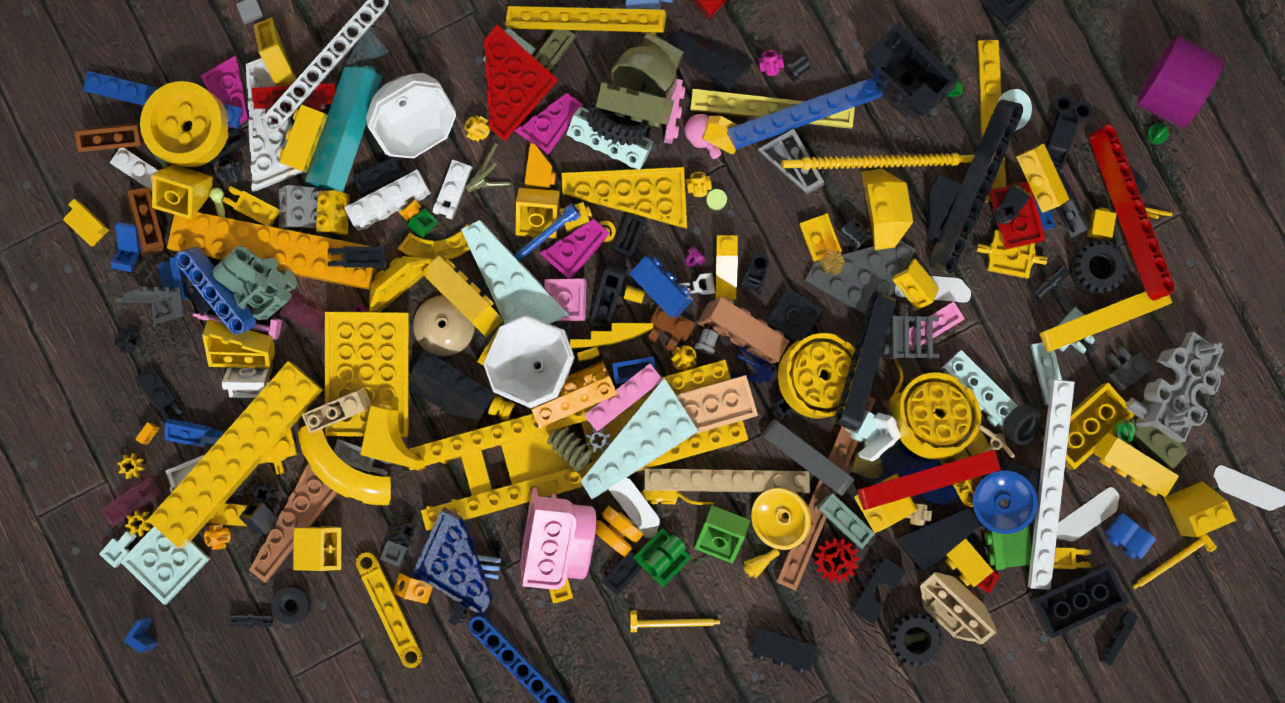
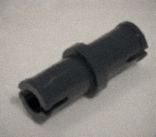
M1059 265L1053 273L1043 278V282L1031 291V295L1037 301H1041L1051 290H1055L1058 284L1070 272L1065 266Z
M251 611L248 614L230 613L229 620L231 622H229V626H248V628H253L254 626L272 627L273 613L254 614Z

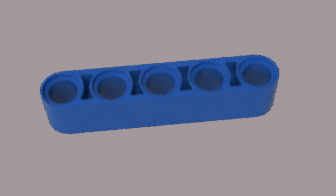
M191 247L177 253L176 263L233 334H241L255 326L256 320L252 316L251 311L247 306L244 310L239 307L234 298V292L214 278L212 273L214 265L198 247Z

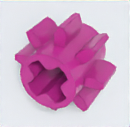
M775 50L764 52L762 54L763 58L758 59L760 71H765L766 75H777L780 72V68H784L782 54L778 55Z

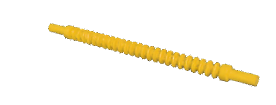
M930 153L923 156L921 154L917 156L913 154L912 157L910 154L907 156L902 154L901 157L898 154L895 157L894 155H890V157L888 155L884 157L883 155L879 157L874 155L873 158L871 155L868 157L863 155L862 158L859 155L856 158L855 156L851 158L849 156L845 158L843 156L840 158L835 156L834 159L831 156L828 159L825 156L823 159L821 157L817 159L815 157H812V159L810 157H803L799 160H782L781 166L782 168H802L803 170H810V168L815 170L816 167L819 170L822 167L823 169H827V167L829 169L833 167L838 169L839 166L841 169L844 166L847 169L850 166L853 169L855 166L857 168L861 166L863 168L867 166L871 168L872 165L874 168H877L878 165L880 168L883 165L885 167L889 165L890 167H894V165L896 167L900 165L902 167L905 165L910 167L911 164L913 167L916 165L922 166V164L924 166H932L933 164L935 166H938V164L943 166L944 163L946 166L949 164L956 166L959 163H971L974 155H959L958 153H951L950 155L949 153L945 155L941 153L938 155L935 153L933 156Z

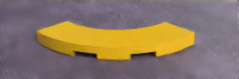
M462 230L440 241L425 240L409 233L398 247L399 251L410 257L434 260L439 255L444 261L447 258L449 260L457 258L471 250Z

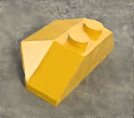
M883 169L862 171L861 175L874 250L895 248L913 223L907 184Z
M405 256L394 259L389 264L390 268L385 272L382 270L374 276L375 280L371 283L368 312H381L424 276L421 272L433 259Z

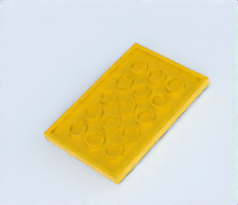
M325 312V404L365 388L372 406H379L380 403L392 405L391 409L399 411L398 427L401 437L409 436V313ZM370 408L325 427V436H364Z

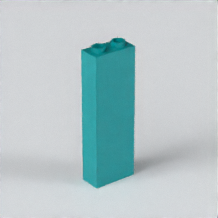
M357 65L344 67L305 182L319 188L343 192L367 123L366 115L382 79L381 75L375 73L376 69L366 65L364 68Z

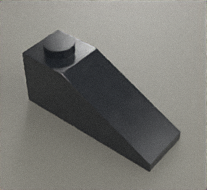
M608 262L604 270L589 325L609 331L628 267Z

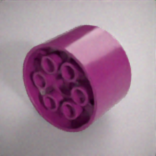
M1176 35L1153 68L1139 94L1136 105L1181 129L1186 128L1214 87L1223 69L1225 59Z

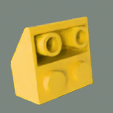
M336 526L293 528V570H341V528Z

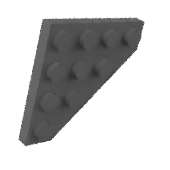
M899 241L895 248L874 250L873 246L825 259L813 264L804 281L865 315L870 297L875 291L888 296L892 294L896 287L892 280L894 275L906 269L916 249Z

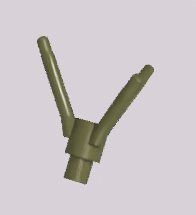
M495 142L481 168L475 177L471 179V182L465 186L468 192L474 189L478 190L481 187L511 185V182H488L485 178L497 166V163L494 162L485 170L498 143Z

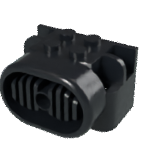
M900 22L863 56L868 70L873 74L872 80L875 82L876 88L882 93V97L898 112L908 117H920L929 113L955 89L959 79ZM908 80L911 85H904L902 81Z

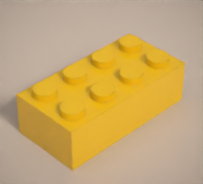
M1109 383L1101 384L1071 411L1065 466L1068 470L1076 469L1092 455L1106 433L1114 435L1113 428L1118 421L1122 419L1129 421L1135 416L1134 413L1126 409V402Z

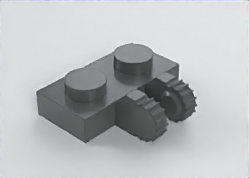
M1123 346L1117 348L1125 361L1122 365L1114 354L1110 353L1107 355L1115 370L1106 377L1118 393L1153 369L1142 352H1138L1131 357Z

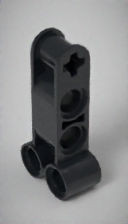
M1060 94L1050 105L1051 112L1056 115L1045 147L1058 175H1060L1078 124L1085 121L1093 112L1092 105L1089 102L1079 101L1075 105L1073 104V99L1068 94ZM1058 101L1064 102L1066 109H1061L1058 106ZM1077 108H1082L1085 116L1079 115Z

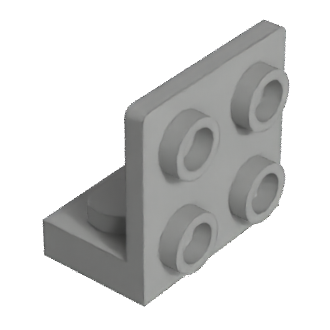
M291 185L280 188L279 228L285 230L293 227L316 229L318 192L326 191V189Z

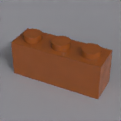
M140 122L80 128L75 131L78 152L141 146L145 143L141 134Z
M149 187L129 190L127 200L133 223L137 226L142 256L163 252L164 243L155 209L152 208V197Z

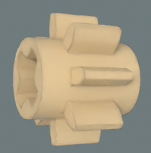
M914 503L917 511L905 518H910V524L925 526L926 521H931L932 511H927L928 505Z

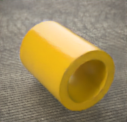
M627 285L624 299L642 304L645 290Z

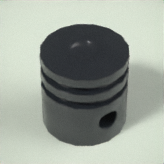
M854 216L838 235L847 244L850 243V247H854L856 251L872 232H868L869 229L867 228L864 229L865 226Z

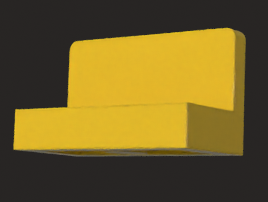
M709 116L702 139L729 154H734L736 149L727 135V130L737 126V124L722 116Z
M73 199L68 204L72 210L63 220L93 247L110 229L84 204Z
M916 259L911 261L908 269L894 275L892 279L916 310L933 303L939 291V287Z

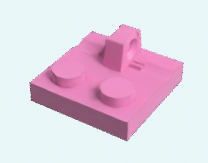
M545 279L544 289L570 314L557 321H585L586 279Z

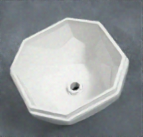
M417 73L398 77L379 89L370 104L366 115V122L385 154L394 157L415 158L447 139L456 117V111L436 79L425 73Z
M525 315L500 326L484 362V367L493 392L533 408L558 397L575 357L563 329ZM541 363V368L537 370L536 365Z

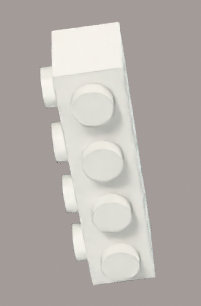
M415 170L344 208L354 227L360 231L369 228L379 220L388 218L397 211L405 209L414 200L420 201L431 193L419 171Z

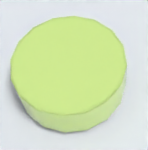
M720 189L710 191L707 195V205L713 210H721L727 202L726 194Z

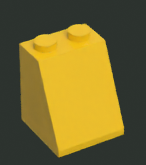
M171 165L154 172L152 175V208L192 220L210 195L213 176L176 165Z
M1203 481L1164 497L1181 536L1199 537L1236 521L1228 501Z

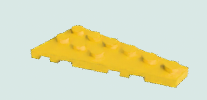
M684 167L562 173L563 195L687 229Z

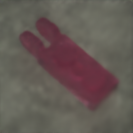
M293 298L284 304L279 315L315 333L319 332L325 335V330L320 328L323 321H325V314Z
M151 478L138 486L132 487L100 510L112 528L127 519V516L134 514L136 510L148 504V501L161 493L159 489H154L145 497L141 494L140 491L153 483Z

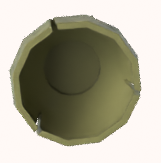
M648 32L644 37L642 46L629 48L614 63L611 69L612 83L641 91L645 85L642 92L671 99L677 87L676 71L684 52Z

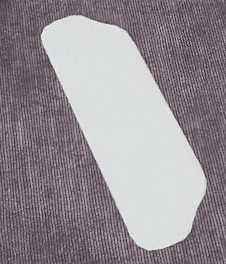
M930 276L939 287L934 300L968 302L970 300L971 290L961 279ZM896 285V295L899 297H906Z
M1220 465L1216 468L1214 478L1217 481L1218 487L1223 492L1269 511L1285 505L1284 491Z
M625 478L609 489L636 527L643 533L644 537L651 538L657 534L660 520L630 479Z
M1109 487L1058 522L1057 538L1075 541L1113 515L1118 508V492L1113 487Z

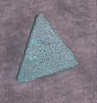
M368 29L359 39L347 64L353 66L370 59L374 60L379 56L387 54L388 50Z

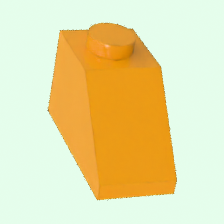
M530 143L525 185L529 188L550 190L551 185H555L556 173L553 172L552 166L537 146Z

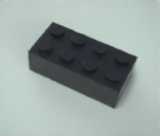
M1106 563L1097 565L1051 587V590L1046 589L1029 597V601L1046 636L1050 638L1057 637L1128 603L1111 565Z

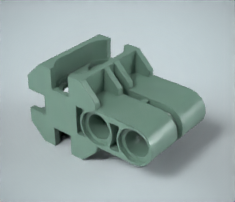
M237 246L212 270L214 278L234 292V298L239 307L244 310L248 303L255 308L252 316L257 320L268 319L291 299L292 294L289 291L297 286V280L292 271L287 269L283 275L276 270L279 264L274 258L261 260L243 246Z

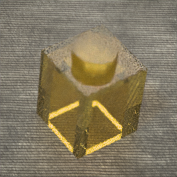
M855 452L849 472L871 480H876V477L881 476L883 471L881 459L869 461L860 458L859 452Z

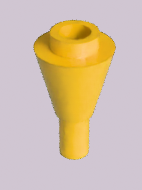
M774 548L765 555L763 554L744 561L745 566L743 569L750 578L753 576L756 579L770 561L779 556L780 553Z

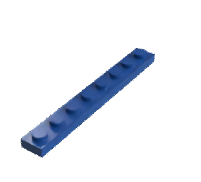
M87 71L83 91L144 106L149 97L159 88ZM223 104L229 118L228 126L239 129L243 109Z
M872 77L729 128L727 135L734 148L739 149L881 98L882 93L876 88Z

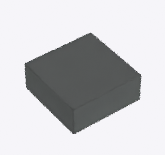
M387 540L380 560L400 567L408 547Z

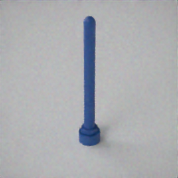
M570 203L564 208L565 211L562 212L563 215L513 256L520 261L565 223L572 220L576 221L581 216V213Z

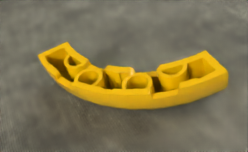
M307 426L300 428L298 438L302 453L311 465L312 471L323 483L346 498L351 497L372 505H389L391 496L390 477L373 476L350 467L333 452L322 429L309 433Z

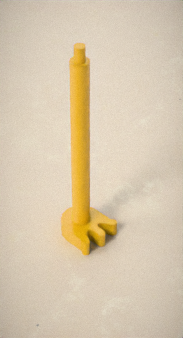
M1207 534L1198 537L1199 540L1137 580V583L1132 587L1136 589L1139 586H1144L1203 545L1208 552H1212L1217 547Z
M630 611V632H637V627L714 626V624H720V620L714 619L637 620V611Z

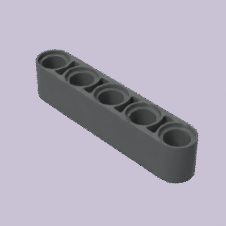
M775 419L771 421L761 434L839 495L843 496L854 482V479Z

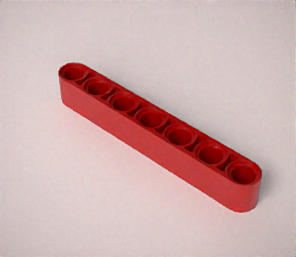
M994 449L858 489L857 492L863 510H867L1001 470Z

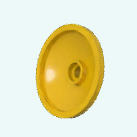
M786 488L769 489L763 492L753 505L751 518L754 530L758 537L768 546L780 550L792 549L801 544L808 536L811 527L810 511L805 501L794 491ZM785 512L789 515V518L785 517Z

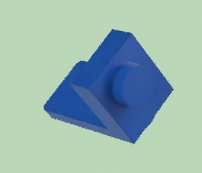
M117 222L115 229L118 250L110 262L111 268L132 272L140 258L137 226Z

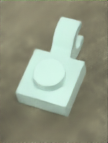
M127 531L120 540L113 538L99 555L114 568L118 567L121 563L120 561L130 552L127 546L136 539L137 535H131Z

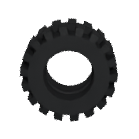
M1095 241L1075 253L1076 256L1072 257L1071 261L1073 264L1070 265V270H1073V273L1070 274L1071 278L1075 277L1076 279L1073 283L1076 286L1080 285L1081 291L1087 290V294L1091 295L1094 293L1100 295L1117 288L1124 281L1123 276L1127 275L1128 271L1124 270L1128 264L1123 261V258L1126 256L1124 253H1119L1121 250L1119 247L1114 248V244L1111 242L1106 244V241ZM1092 257H1099L1107 264L1108 273L1105 279H1098L1090 272L1089 262Z
M919 612L904 613L900 615V618H896L893 626L890 625V633L887 636L889 638L888 645L893 655L903 663L913 667H918V665L923 667L928 662H934L933 659L940 655L938 653L939 650L943 649L941 642L944 641V637L941 635L942 630L937 625V622ZM913 627L922 628L927 635L925 645L918 651H910L904 644L906 632Z

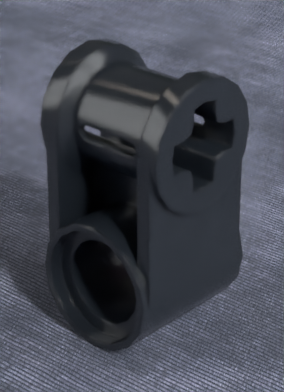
M1013 183L994 213L996 221L1000 224H1008L1018 215L1031 197V194Z
M759 253L753 256L745 273L741 289L747 288L756 291L759 295L761 294L769 267V259L766 255ZM757 258L763 259L765 267L762 269L756 268L754 260Z

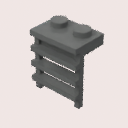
M141 287L121 294V298H114V303H152L153 323H163L183 316L181 292L178 287L170 290L169 287L159 290L158 287L150 289Z
M892 316L882 349L884 359H938L939 354H933V321L938 322L939 317ZM909 321H914V354H909ZM921 321H926V354H921Z

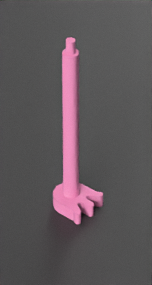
M193 312V316L198 317V319L206 321L210 319L223 323L218 315L207 314L201 316L200 313ZM278 318L271 319L270 326L255 323V326L250 330L269 333V336H272L273 339H278L283 320Z

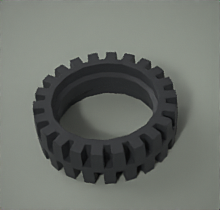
M598 96L593 100L587 115L588 126L592 127L591 130L593 132H597L599 137L604 136V139L607 141L609 139L612 140L614 144L619 142L620 145H625L626 143L628 146H631L632 143L636 145L642 141L649 125L648 120L643 119L642 122L631 120V116L625 115V117L621 118L627 120L633 126L618 124L604 115H613V111L596 107Z

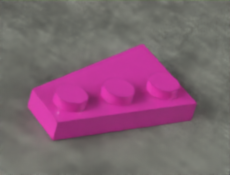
M236 56L200 76L208 91L213 93L222 104L243 109L240 124L249 120L238 58Z
M566 93L549 105L543 112L531 118L525 125L517 128L515 132L549 155L570 126L573 115L580 106H584Z
M593 219L563 240L556 242L555 245L547 250H543L540 254L568 279H572L608 237L610 232Z

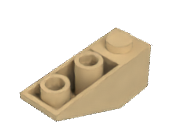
M362 388L302 414L309 433H313L369 409L372 404L365 388Z

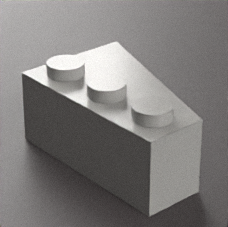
M794 129L758 149L760 154L805 194H809L825 185L817 169L782 168V160H799L803 157H810Z

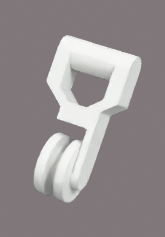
M700 274L696 281L692 282L693 290L691 291L690 288H687L691 294L700 293L702 296L715 294L713 274ZM701 279H705L707 290L699 288L698 282ZM681 283L679 285L687 288L690 286V283Z

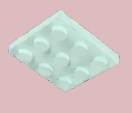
M153 527L120 562L166 605L210 558L192 540L186 547L178 548Z

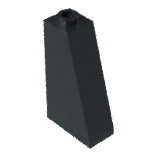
M963 508L925 526L902 534L895 538V540L920 571L926 572L982 524L976 517L974 509Z

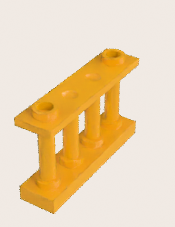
M602 361L567 376L557 398L531 409L541 428L613 397L617 393Z

